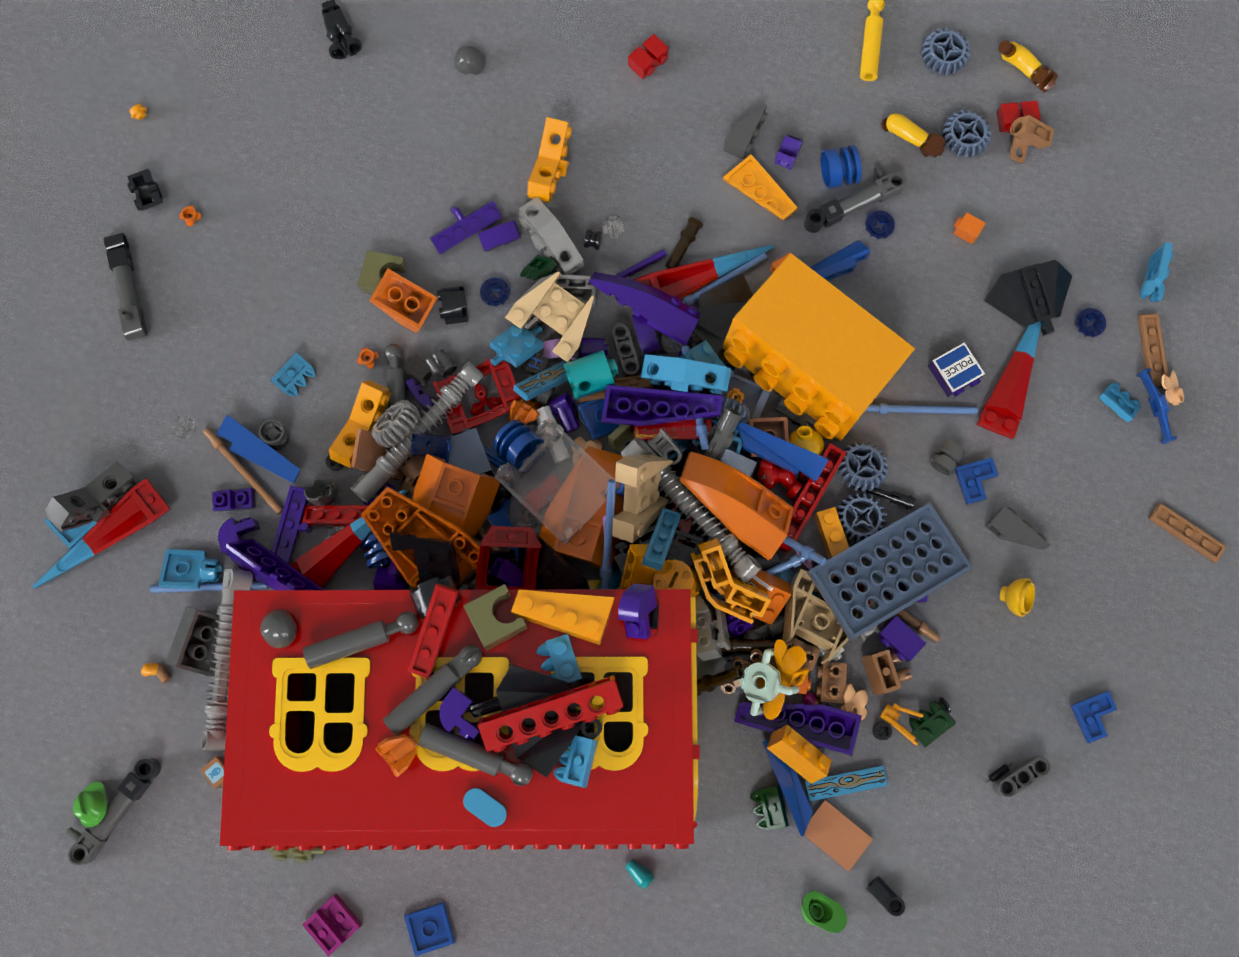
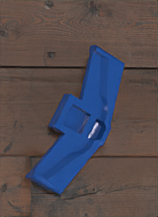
M1146 368L1136 376L1141 378L1151 397L1148 401L1154 417H1158L1163 437L1161 443H1170L1176 440L1177 436H1171L1167 414L1170 411L1169 403L1165 394L1160 393L1149 375L1152 369Z

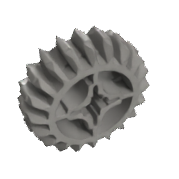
M408 400L396 402L377 419L371 431L372 437L384 448L395 446L415 428L420 412Z

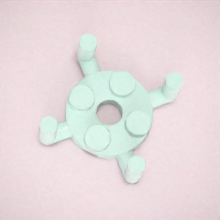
M774 648L764 650L762 661L748 666L744 670V678L737 679L740 680L741 688L746 694L745 696L752 701L750 709L752 716L763 714V707L760 706V703L774 700L779 693L793 695L799 692V687L796 685L790 687L781 685L780 672L769 664L770 658L774 656ZM758 677H762L765 680L763 688L757 686L756 681Z

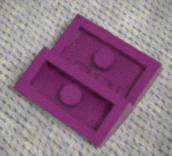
M336 893L302 925L329 957L363 924Z

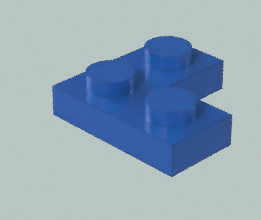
M993 458L956 467L955 469L966 505L987 499L981 481L998 476Z
M1109 691L1070 705L1087 743L1108 736L1100 716L1117 710Z

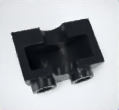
M149 169L127 176L129 180L127 186L130 192L136 195L134 203L138 211L163 204L161 191L157 182H154Z
M464 286L437 290L438 301H442V308H439L440 318L445 319L446 325L468 322Z
M448 575L441 580L439 577L419 584V589L410 590L409 594L418 618L422 617L425 619L437 583L457 589L452 576ZM459 594L454 608L458 606L457 603L461 602Z

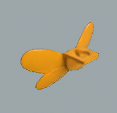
M778 639L774 645V657L777 670L781 674V685L790 687L803 684L809 672L808 668L800 669L806 662L804 649L796 645L787 650L786 643ZM801 675L797 681H794L795 678ZM762 677L757 680V686L763 688L765 680ZM779 693L774 700L763 703V713L767 719L773 720L779 715L784 704L785 694Z

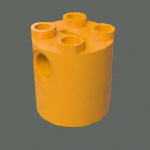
M666 560L662 570L655 571L653 582L655 589H690V597L696 598L701 588L698 574L683 561Z

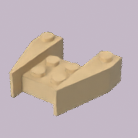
M558 271L516 301L505 318L523 330L533 315L563 336L552 352L564 361L570 362L580 348L594 297L591 296L588 302L584 304L556 284L561 276V273Z
M647 454L627 455L616 462L615 481L625 484L623 511L613 517V537L633 543L644 535L659 516L662 508H665L670 500L659 496L660 471L672 464L673 460Z
M800 569L793 576L789 585L792 595L785 604L783 641L788 643L793 639L794 635H797L826 650L821 661L822 664H825L834 657L849 638L827 603L812 595L815 584L807 571ZM857 609L852 610L853 616L860 618V612Z

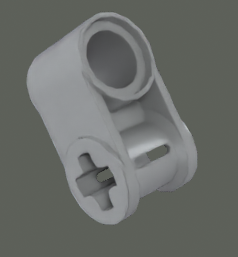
M661 428L660 432L647 442L655 452L666 459H669V452L675 450L678 453V459L672 461L671 465L678 464L683 458V452L674 443L669 434Z

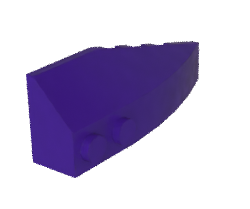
M594 272L589 280L592 285L606 295H614L620 305L631 307L634 310L632 313L637 317L642 315L648 319L647 324L683 345L687 344L699 321L701 313L696 307L688 306L680 298L671 296L649 285Z
M607 385L601 422L646 426L721 416L723 396Z
M253 538L226 545L231 560L240 569L251 571L255 580L274 590H324Z
M739 702L734 720L736 723L773 733L788 725L814 746L853 757L861 715L818 704H783L779 715L775 719L769 720L764 716V713L752 716L750 714L752 703Z

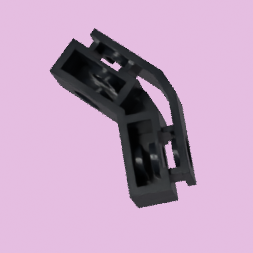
M655 526L648 528L644 535L633 543L624 540L615 545L616 550H619L621 554L615 556L614 559L622 575L628 552L624 554L623 550L637 542L639 544H649L651 538L644 542L641 541V538L653 533ZM676 530L674 534L676 540H672L665 560L683 561L692 569H695L691 553H695V555L701 554L698 545L702 544L703 538ZM678 540L696 544V546L692 548L678 543Z

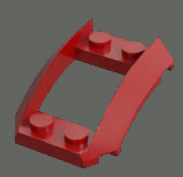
M487 359L482 364L475 366L484 374L483 377L489 374L492 375L502 404L466 419L461 403L457 408L451 407L453 413L446 412L448 416L446 421L452 435L462 432L464 429L489 422L509 412L513 401L521 398V396L513 391L516 382L508 362L501 361L494 366L490 361L491 359ZM457 374L438 382L434 381L435 392L442 396L440 389L451 384L450 382L454 381Z
M491 526L480 543L475 590H494L500 587L486 586L491 546L526 548L522 586L506 587L508 590H535L541 544L533 528Z

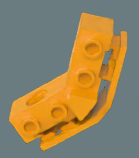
M546 117L539 154L528 180L527 195H529L530 199L538 197L540 201L550 203L560 177H566L569 162L564 161V157L567 156L568 139H570L572 134V127H570L569 122ZM560 135V142L558 144H554V137Z
M371 380L361 383L350 418L329 448L331 460L351 468L357 430L372 431L373 425L387 407L391 395L389 388Z
M717 538L699 544L698 547L701 554L695 555V553H691V557L706 599L715 608L750 624L754 621L752 618L753 614L762 618L771 601L768 593L731 576ZM702 561L707 563L708 573L704 572ZM711 581L713 588L724 596L725 601L716 598L707 589L705 582Z

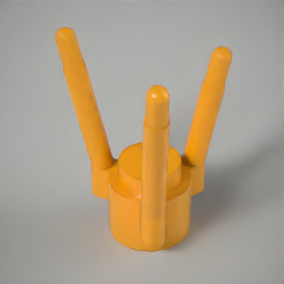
M896 703L893 706L888 704L880 717L890 723L914 745H918V742L915 740L916 737L897 722L901 715L898 711L918 717H923L924 715L901 707Z

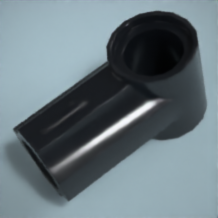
M879 876L868 884L866 889L888 913L893 916H900L904 913V901ZM893 900H898L899 908L896 911H891L890 903Z

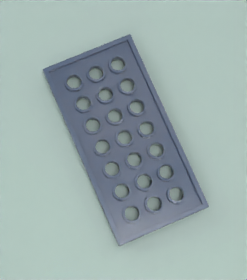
M928 503L826 560L824 565L819 564L810 569L807 573L845 634L852 641L973 567L931 503ZM921 524H925L928 527V532H924L921 529ZM906 532H910L913 535V541L907 538ZM892 540L899 544V549H895L892 546ZM932 540L939 544V549L932 546ZM918 548L923 550L924 557L918 555ZM877 549H881L884 552V558L877 555ZM862 557L868 559L869 566L863 565ZM902 557H906L910 561L909 566L903 563ZM947 557L950 565L944 564L942 558ZM888 565L895 569L894 575L888 572ZM928 565L934 567L935 574L929 572ZM846 566L853 568L854 575L847 573ZM873 574L879 576L880 583H876L873 581ZM913 574L919 575L920 583L914 580ZM831 575L838 577V584L831 581ZM899 582L905 585L906 591H901L899 589ZM857 583L864 585L865 592L858 590ZM883 591H887L891 595V600L884 598ZM842 592L848 593L849 601H845L842 598ZM868 600H872L875 603V609H871L868 606ZM853 609H857L860 612V618L853 616Z

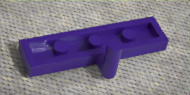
M490 201L465 217L458 207L452 206L450 212L455 215L458 221L431 236L430 240L438 254H442L502 218V215L494 201Z
M291 485L271 552L289 565L299 531L305 533L312 532L310 525L305 522L302 523L305 507L308 502L304 496V488Z

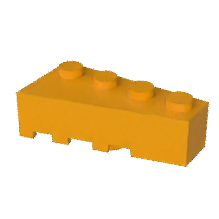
M519 590L511 613L514 617L523 618V620L600 645L615 603V597Z

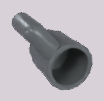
M443 349L436 351L426 360L432 372L435 374L440 373L442 377L451 375L457 369V365Z

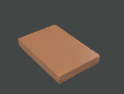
M358 429L351 468L370 472L376 465V460L379 456H384L387 453L386 449L389 451L391 447L384 448L374 440L372 432ZM397 469V475L390 478L402 481L404 474L401 473V469Z
M823 800L812 814L804 836L848 872L873 840L826 800Z

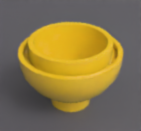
M801 426L789 435V442L820 456L824 452L825 444L823 437L809 426Z
M1019 578L1014 580L1009 586H1002L1000 600L1006 602L1008 609L1014 615L1024 617L1031 611L1035 599V586L1031 579Z

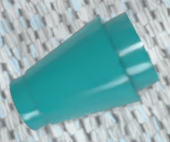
M634 859L625 866L637 886L642 887L644 890L655 879L652 871Z

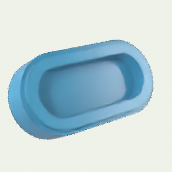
M480 788L470 789L465 794L463 799L464 806L473 815L491 827H498L504 823L507 817V810L502 803Z

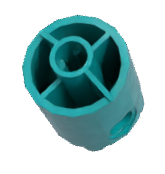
M603 350L563 364L575 400L606 390L607 385L615 386L613 378L619 373L615 359H606Z

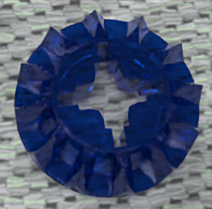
M885 211L872 212L865 222L866 231L869 232L870 237H876L877 240L880 238L886 239L893 233L895 228L893 217ZM877 221L880 224H885L883 225L882 229H880L879 227H875L877 225Z
M490 278L480 288L481 298L488 306L497 307L501 304L504 305L506 300L509 299L510 289L503 279ZM491 287L496 291L500 290L498 292L499 298L495 295L490 296L492 294Z
M1087 308L1078 314L1075 325L1079 329L1078 332L1083 333L1085 337L1090 336L1093 338L1103 333L1106 328V319L1099 310ZM1095 319L1094 323L1092 324L1093 326L1086 327L1088 321H1093Z

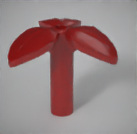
M477 383L474 388V396L480 402L472 405L471 414H482L485 411V405L493 409L501 405L502 401L496 396L487 399L488 391L483 385Z

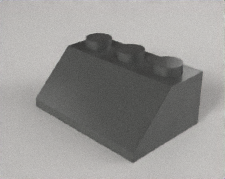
M186 606L165 663L206 676L212 674L213 670L210 667L215 666L216 663L211 662V659H214V654L211 652L215 651V646L212 644L216 642V638L213 636L217 634L214 628L218 626V623L215 621L218 620L219 616Z

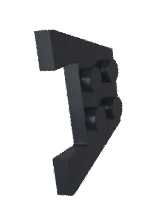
M395 531L390 532L393 551L414 549L420 584L439 577L441 580L448 575L453 577L455 585L461 581L453 542L434 538H421L411 534H399V532ZM414 587V588H406V589H402V590H416V589H419V588H418V587Z

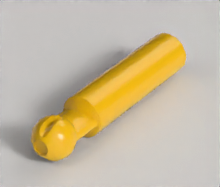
M868 0L867 3L871 13L865 20L860 78L864 81H874L878 77L883 18L880 17V12L884 9V0Z

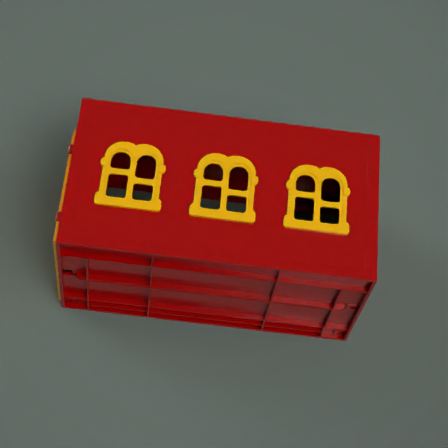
M626 589L530 590L615 597V603L600 645L568 635L580 672L593 673L595 681L603 679L607 672H630L633 676L632 711L618 712L613 715L604 713L597 716V719L602 724V731L599 736L594 738L598 742L587 788L561 782L555 777L553 773L555 769L566 767L560 761L556 763L547 778L532 768L533 776L530 783L518 786L507 775L502 773L496 776L490 775L421 746L416 748L418 753L414 756L408 769L398 777L393 774L391 767L375 748L385 738L396 736L386 726L383 718L427 680L425 677L407 672L424 619L422 617L418 618V628L411 634L397 632L390 635L389 642L313 669H309L306 663L303 647L379 620L384 621L386 624L394 622L401 613L406 611L417 615L409 594L410 590L234 591L220 846H227L229 851L242 850L251 847V850H265L274 846V850H289V848H295V846H298V850H312L313 848H318V846H322V850H336V848H341V846H345V850H359L364 848V846H369V850H383V848L391 845L392 850H406L416 845V850H429L436 845H439L440 850H452L459 845H463L464 850H474L481 845H486V849L489 850L501 849L503 845H510V849L515 850L524 849L526 845H534V849H548L549 845H557V849H571L572 845H581V849H595V845H604V849H618V845H627L628 849H642V845L650 844L651 849H665V844H673L675 849H688L689 844H694V828L698 826L695 818L698 801V759H700L697 731L696 643H698V629H696L695 597H690V589H654L656 604H659L658 632L657 629L650 628L651 636L648 639L627 637L624 620L618 619L620 599ZM459 590L461 602L457 603L458 606L453 609L433 673L439 670L445 663L448 664L467 645H475L482 652L481 662L468 673H492L494 676L493 697L497 696L496 689L511 664L548 676L555 673V671L541 669L543 662L550 658V656H541L536 651L547 640L566 635L565 633L524 620L528 630L486 651L463 606L493 590ZM508 590L511 597L508 600L502 601L495 609L497 621L508 624L517 619V617L512 615L511 610L519 590ZM275 609L287 610V612L291 613L297 625L295 640L284 648L271 647L265 642L260 632L263 617ZM304 673H314L316 675V697L313 701H302ZM329 673L354 674V709L351 713H327L325 711L326 677ZM466 674L455 685V688L464 694ZM594 696L592 704L600 705L604 700L600 696ZM437 701L400 735L405 734L407 737L412 735L418 743L426 726V713L430 710H440L443 701ZM576 707V710H581V707ZM502 710L479 717H474L472 713L467 712L464 718L469 722H479L481 718L500 713ZM302 711H313L315 714L313 744L309 750L300 753ZM594 722V734L598 731L596 729L598 727L596 722ZM606 722H631L633 724V740L627 750L614 752L606 746L604 741V724ZM351 723L353 725V737L350 747L342 753H333L328 750L324 744L325 724ZM507 725L500 728L501 732L509 735ZM456 726L454 734L463 737L457 732L459 727ZM509 744L506 749L499 751L504 754L506 761L513 764L522 762L516 757L513 744ZM480 788L502 803L507 810V817L504 823L498 827H491L473 815L464 806L463 799L465 794L470 789Z

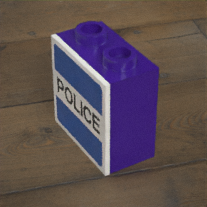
M965 342L932 360L928 365L947 397L953 394L955 397L965 391L964 388L969 385L971 388L976 386L985 375Z

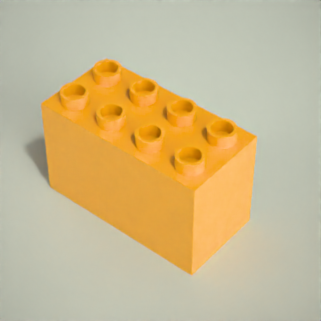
M792 253L789 254L736 314L722 346V349L725 350L724 357L731 365L736 368L746 367L755 374L754 381L759 387L768 392L774 389L785 398L784 404L792 413L796 415H802L804 412L817 421L814 427L820 435L827 439L835 437L840 442L915 350L908 342Z

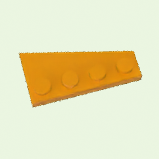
M751 154L723 177V180L782 221H785L798 210L793 201Z

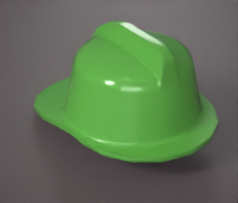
M101 782L91 783L84 791L78 794L74 801L73 812L85 827L98 825L106 814L107 802L104 784Z
M810 891L803 898L801 910L808 924L818 926L830 933H839L847 925L846 912L836 901L818 891Z

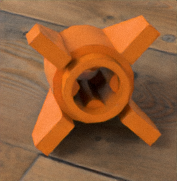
M522 397L519 400H514L510 406V414L508 416L510 422L520 420L527 425L537 420L540 415L537 409H539L541 404L530 400L525 401Z
M405 734L385 738L375 749L391 767L393 774L398 777L408 769L414 756L418 753L416 749L418 743L412 735L407 737Z

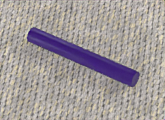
M663 249L615 276L627 278L664 258L667 254Z

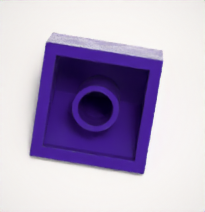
M897 616L889 618L877 633L880 637L879 641L887 648L890 646L895 651L894 655L901 661H911L927 644Z

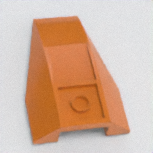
M588 446L547 510L539 533V537L557 553L589 562L595 568L600 569L603 565L604 533L602 516H606L608 480H615L616 462L623 458L622 455ZM616 482L614 515H618L623 511V497L617 494L619 482ZM612 537L610 567H612L617 551L615 545L620 542V539Z
M694 452L688 454L680 481L740 541L767 560H770L788 535L794 508L743 472L708 456Z
M427 454L414 489L413 501L460 527L474 539L489 516L501 480L484 473L481 475L447 463L444 459Z
M388 486L361 514L406 582L413 588L418 587L420 584L414 549L393 551L390 532L395 531L399 532V534H411L421 538H434L453 542L461 580L456 584V587L474 569H477L480 546L467 533L450 521Z

